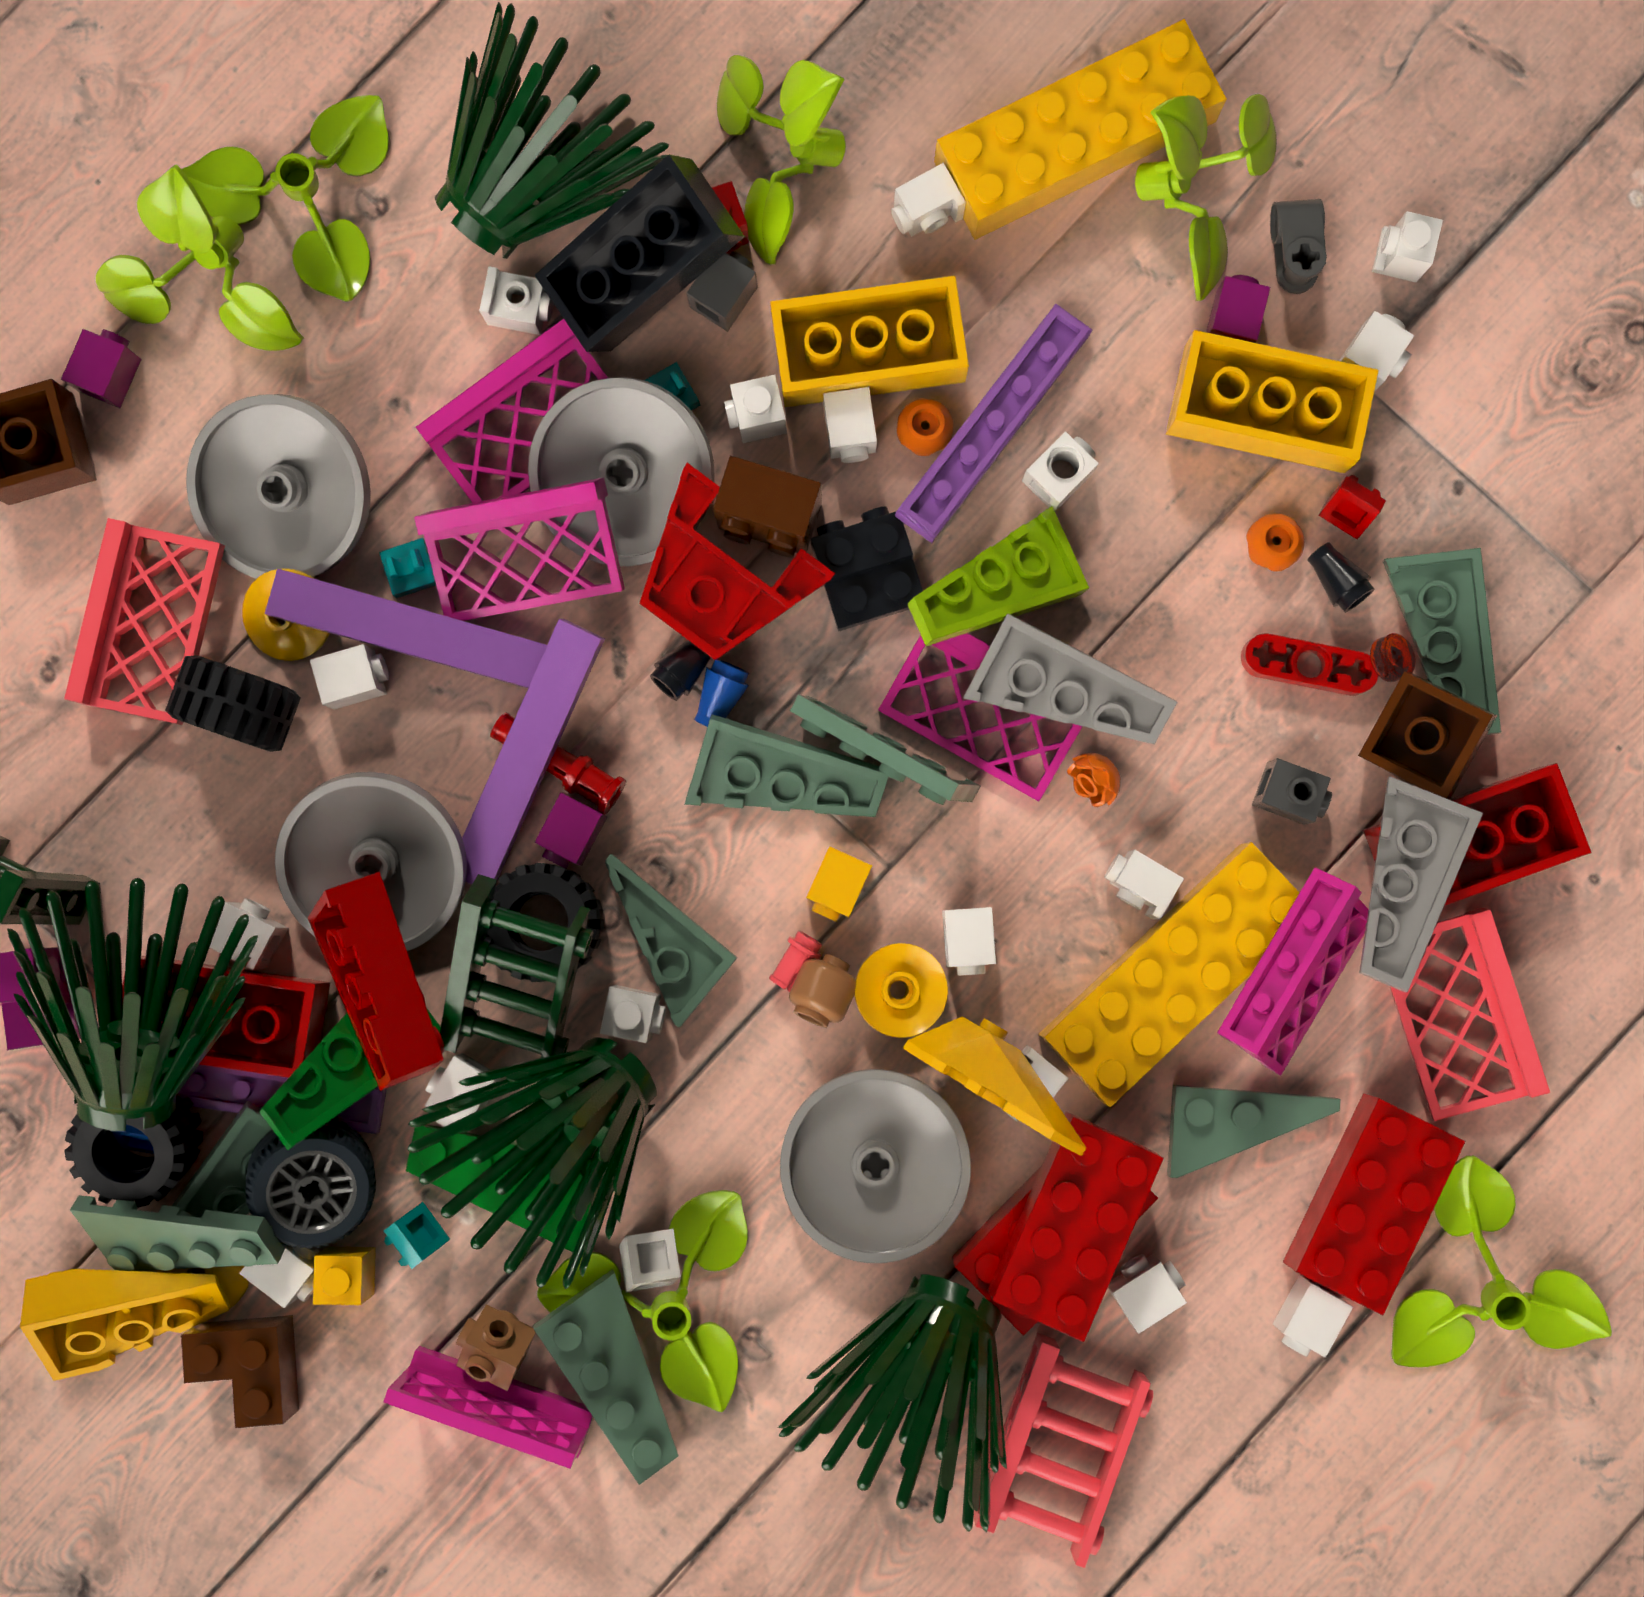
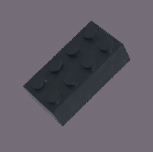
M669 154L538 271L535 277L586 352H609L745 236L694 161L690 158Z

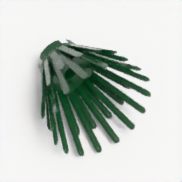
M498 2L478 78L476 77L477 55L472 51L470 59L466 57L446 182L434 198L441 211L450 201L459 211L451 223L462 234L493 255L502 246L503 258L507 259L519 244L611 207L630 189H620L614 193L607 192L653 169L667 156L657 155L665 151L669 144L660 142L644 152L639 146H631L654 129L655 124L652 121H644L605 150H594L612 134L613 130L608 124L631 102L628 94H621L583 130H581L578 122L568 124L541 153L600 76V67L593 64L587 68L526 145L551 106L550 97L542 95L564 57L568 49V41L566 38L560 37L554 44L543 66L537 62L533 63L521 85L519 73L537 32L538 20L535 16H531L528 19L518 43L516 36L510 33L515 17V7L510 3L506 8L503 18L502 6Z
M135 878L131 881L123 998L121 939L119 934L111 932L107 935L105 942L100 886L94 880L86 884L85 893L98 1013L97 1022L81 946L76 939H70L59 894L54 890L47 893L46 901L81 1042L30 911L21 907L19 917L39 972H35L18 933L13 929H7L9 939L15 950L13 951L14 956L22 972L18 971L16 973L17 981L33 1011L21 995H13L73 1091L74 1104L77 1103V1115L84 1122L105 1130L126 1131V1119L143 1117V1129L154 1127L169 1119L176 1110L177 1093L244 1003L246 998L238 999L226 1013L244 984L245 977L241 976L251 959L249 955L257 942L258 935L252 936L247 940L228 976H224L248 925V914L240 916L236 921L179 1039L177 1038L225 905L222 896H217L213 899L198 942L190 943L185 951L162 1021L188 897V887L185 884H178L174 889L164 940L157 933L150 935L148 939L139 996L145 883L140 878Z
M595 1037L586 1041L578 1050L477 1073L478 1075L465 1078L458 1083L464 1086H472L506 1077V1079L423 1108L422 1110L428 1112V1114L417 1117L408 1123L411 1127H421L531 1085L413 1141L407 1148L412 1153L420 1152L457 1133L468 1132L483 1124H494L523 1109L427 1169L419 1177L421 1184H430L470 1158L474 1164L485 1162L517 1140L516 1146L441 1209L442 1217L446 1219L453 1217L514 1166L496 1184L495 1191L499 1195H504L534 1167L472 1237L471 1247L478 1250L484 1247L549 1173V1179L525 1211L526 1219L532 1222L505 1261L504 1271L508 1274L515 1272L596 1150L557 1226V1237L536 1278L538 1287H543L548 1282L577 1222L582 1220L600 1181L601 1184L563 1276V1286L565 1289L571 1285L579 1264L580 1275L583 1278L612 1194L615 1191L605 1229L608 1240L612 1237L616 1221L620 1222L644 1118L655 1106V1104L648 1105L657 1096L656 1086L650 1073L633 1053L630 1052L622 1060L610 1053L618 1044L611 1039Z
M921 1274L919 1280L916 1276L912 1279L906 1295L898 1299L807 1376L806 1379L819 1377L849 1352L815 1385L814 1392L777 1427L783 1428L779 1433V1437H787L797 1427L805 1424L860 1366L799 1439L794 1450L795 1452H803L820 1433H831L868 1385H872L821 1465L824 1471L832 1470L864 1423L865 1427L857 1440V1445L860 1448H870L879 1434L857 1480L858 1489L866 1491L870 1488L911 1402L899 1433V1441L905 1445L900 1458V1463L905 1468L896 1497V1505L900 1509H905L910 1503L948 1379L935 1445V1455L941 1460L933 1507V1518L937 1523H942L945 1519L949 1491L953 1487L970 1382L962 1524L968 1532L971 1531L974 1510L977 1511L979 1509L980 1499V1525L987 1533L988 1525H990V1468L994 1473H997L1000 1461L1001 1465L1007 1469L995 1333L1002 1315L1000 1310L984 1297L978 1310L974 1308L975 1303L967 1297L968 1288L941 1277Z

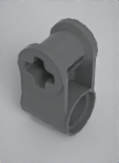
M1321 199L1281 201L1272 204L1270 233L1272 243L1274 244L1276 278L1278 284L1289 293L1300 294L1311 289L1318 278V274L1321 273L1326 264L1325 211Z

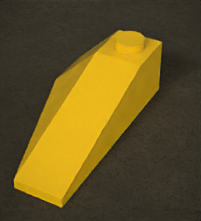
M962 1016L906 1041L903 1047L904 1050L939 1072L965 1085V1088L1002 1108L1004 1112L1048 1139L1080 1156L1083 1155L1086 1146L1022 1051L1004 1041L1008 1034L1006 1030L983 1018L978 1026Z

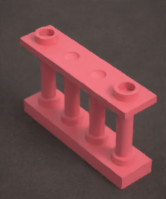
M1037 1332L1003 1426L1007 1469L1001 1465L1000 1461L997 1473H994L990 1468V1525H988V1531L995 1532L999 1519L1006 1521L1010 1517L1072 1541L1070 1551L1077 1566L1085 1568L1089 1555H1096L1101 1547L1104 1527L1100 1525L1138 1418H1145L1150 1410L1153 1390L1149 1389L1151 1383L1145 1374L1135 1369L1129 1386L1063 1362V1356L1058 1355L1060 1348L1056 1340ZM1058 1380L1121 1404L1113 1431L1111 1432L1047 1407V1401L1042 1399L1048 1382L1055 1384ZM1040 1426L1104 1449L1105 1453L1096 1477L1031 1453V1447L1026 1445L1031 1429L1035 1428L1038 1430ZM1025 1471L1088 1495L1089 1498L1080 1523L1014 1498V1492L1009 1490L1015 1473L1022 1475ZM979 1499V1509L977 1511L974 1510L973 1517L975 1526L982 1529L980 1525Z

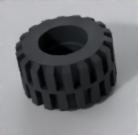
M185 656L165 711L174 719L273 752L282 751L301 697L293 689L201 656Z
M535 863V865L516 867V871L505 873L498 878L500 883L495 888L494 900L500 901V907L519 912L523 904L533 896L550 895L558 899L565 907L568 916V928H570L580 906L589 908L586 928L593 930V936L586 957L584 959L579 958L577 969L582 965H586L592 959L591 954L594 949H598L602 940L599 939L601 929H604V919H601L600 910L603 908L600 900L596 899L593 894L595 890L589 883L582 880L579 874L560 866ZM494 925L492 929H488L487 937L493 939V944L560 965L564 947L556 946L546 951L534 950L524 943L517 932ZM497 966L501 970L509 971L512 973L511 976L517 979L531 980L530 982H545V980Z
M177 1095L176 1110L169 1119L147 1129H143V1117L126 1119V1125L139 1129L148 1137L153 1146L154 1157L138 1156L120 1147L110 1130L96 1128L81 1120L76 1114L71 1121L73 1126L67 1131L65 1141L71 1143V1145L64 1150L66 1160L74 1161L75 1164L69 1170L73 1178L81 1177L85 1182L81 1188L88 1194L92 1190L100 1194L98 1201L108 1204L111 1199L135 1201L139 1208L149 1205L153 1199L159 1201L176 1186L191 1168V1165L195 1162L201 1151L197 1147L203 1142V1132L195 1129L202 1121L199 1113L191 1114L189 1110L194 1103L188 1096L182 1100Z

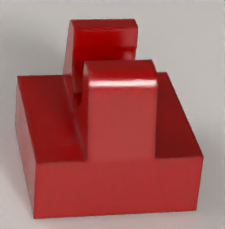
M1351 475L1344 478L1323 505L1318 516L1358 540L1381 512L1386 500L1381 497L1379 490L1374 488L1370 491L1357 483L1358 477Z

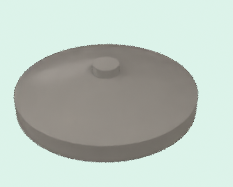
M625 377L592 381L573 389L559 399L546 413L535 432L528 463L531 492L604 477L608 493L605 501L620 566L642 565L654 560L667 522V516L680 482L682 470L687 462L713 482L715 478L714 460L709 440L699 420L689 407L671 392L658 385L640 379ZM595 510L578 513L569 527L570 530L589 543L592 542L599 531ZM704 514L703 517L700 519V521L697 523V525L694 527V530H695V531H696V529L698 528V526L700 525V523L702 522V520H703L705 514ZM568 515L554 519L563 524ZM545 523L552 534L556 536L558 531ZM566 536L560 541L580 556H583L586 551ZM600 540L596 547L604 552L602 540ZM592 554L589 557L591 561L607 565Z
M283 394L257 395L235 401L217 412L206 423L196 438L190 453L186 474V487L194 521L205 540L218 542L225 546L222 560L245 575L257 579L262 574L277 568L299 570L311 577L320 575L332 569L346 558L364 531L369 515L371 490L368 470L363 455L344 425L324 408L313 402Z
M356 772L338 776L322 783L309 792L293 808L279 833L275 851V870L279 889L289 910L297 921L314 937L315 935L308 916L323 892L380 871L406 950L410 951L435 936L454 913L465 888L467 859L464 842L453 818L429 792L406 779L378 772Z
M866 1069L843 1074L830 1080L814 1091L802 1103L791 1120L784 1137L780 1158V1176L783 1192L790 1211L802 1229L815 1242L830 1252L846 1259L864 1263H888L906 1259L922 1252L949 1230L958 1217L967 1197L971 1176V1157L967 1138L959 1119L949 1104L935 1090L922 1081L904 1073L883 1069Z

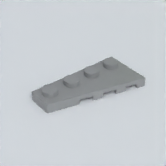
M1009 613L1006 615L963 697L964 699L989 703L1063 723L1080 725L1096 731L1150 744L1156 743L1177 704L1176 700Z
M1388 777L1360 974L1405 993L1408 992L1482 817V812L1393 777Z

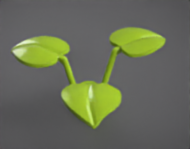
M733 55L727 62V70L723 73L718 90L717 116L721 127L729 135H742L747 130L752 117L758 122L784 130L787 142L790 144L791 154L800 162L799 165L774 172L770 181L765 178H757L749 190L745 203L744 216L747 222L749 241L756 253L766 263L775 264L777 253L788 235L794 212V201L791 191L781 181L800 173L812 174L814 165L837 167L843 160L846 149L843 133L838 129L820 127L831 108L844 82V78L825 70L814 62L806 60L797 61L790 67L781 87L780 106L785 115L780 120L763 114L756 108L764 89L762 75L757 65L748 57Z
M1262 94L1249 96L1242 105L1239 117V135L1243 146L1237 151L1202 159L1201 148H1203L1207 139V120L1203 105L1198 98L1189 95L1174 97L1151 111L1162 132L1169 161L1141 163L1136 171L1135 188L1138 197L1142 201L1164 200L1166 209L1177 208L1197 217L1192 220L1189 230V252L1196 294L1195 301L1205 299L1220 280L1227 263V238L1223 223L1219 217H1209L1206 209L1179 200L1183 193L1189 191L1191 178L1201 168L1242 159L1246 156L1247 168L1251 176L1263 175L1270 169L1276 154L1277 139L1269 104Z
M379 96L352 97L324 110L312 125L310 142L316 152L328 158L316 160L315 157L311 156L307 159L298 153L286 154L280 158L275 172L270 174L271 179L263 187L261 186L264 181V171L261 164L249 151L238 147L216 149L195 163L181 169L197 191L212 218L225 216L235 221L238 225L255 220L261 210L259 196L269 195L280 184L284 193L289 198L295 201H304L317 230L303 233L294 245L292 258L299 277L312 289L345 302L353 300L362 290L370 268V251L364 234L355 224L346 219L335 220L325 227L312 197L319 188L316 169H328L336 163L345 174L362 176L372 173L384 162L388 152L389 137L384 106Z
M178 165L172 166L161 177L144 188L137 200V209L142 222L160 241L168 244L178 243L180 250L187 251L190 249L191 251L162 276L154 278L149 266L138 257L118 255L109 258L99 268L95 279L100 292L104 293L105 298L115 308L140 323L156 324L163 321L171 310V302L161 286L167 284L196 260L207 269L226 268L222 294L228 300L219 308V316L225 327L234 337L246 345L267 351L289 349L302 342L304 337L295 328L289 312L270 290L250 282L237 284L232 289L234 270L239 265V260L234 257V254L244 242L243 231L235 221L228 217L216 216L211 220L200 196Z
M1474 1155L1465 1156L1455 1163L1434 1207V1211L1439 1224L1451 1236H1464L1473 1232L1474 1240L1489 1268L1493 1280L1487 1283L1481 1292V1307L1461 1304L1455 1308L1453 1301L1446 1293L1435 1289L1419 1290L1408 1295L1398 1306L1393 1319L1391 1356L1394 1363L1406 1367H1430L1451 1362L1462 1356L1471 1347L1475 1338L1474 1327L1467 1318L1462 1316L1464 1314L1479 1316L1482 1321L1492 1318L1499 1327L1506 1330H1516L1523 1327L1535 1343L1551 1349L1569 1348L1590 1340L1610 1337L1612 1330L1603 1304L1590 1286L1574 1273L1560 1269L1543 1271L1534 1280L1532 1294L1528 1292L1522 1294L1514 1283L1504 1278L1483 1238L1482 1231H1498L1508 1224L1515 1211V1195L1509 1182L1501 1173Z
M728 1190L710 1191L698 1195L687 1201L674 1214L668 1229L674 1230L677 1253L688 1256L684 1262L677 1291H665L653 1300L652 1305H646L629 1292L621 1290L624 1301L640 1311L644 1318H652L655 1333L662 1339L670 1341L664 1348L660 1360L661 1377L666 1386L679 1397L705 1405L717 1412L725 1410L735 1388L738 1371L737 1349L731 1335L716 1323H703L691 1333L689 1329L692 1320L685 1297L688 1294L687 1288L695 1261L705 1270L721 1271L734 1265L745 1250L748 1229L743 1212L742 1199L737 1192ZM592 1252L583 1278L580 1275L579 1264L571 1285L565 1289L563 1286V1276L571 1259L570 1257L553 1272L546 1285L538 1288L537 1297L542 1305L551 1313L612 1269L620 1286L621 1273L618 1266L606 1255Z

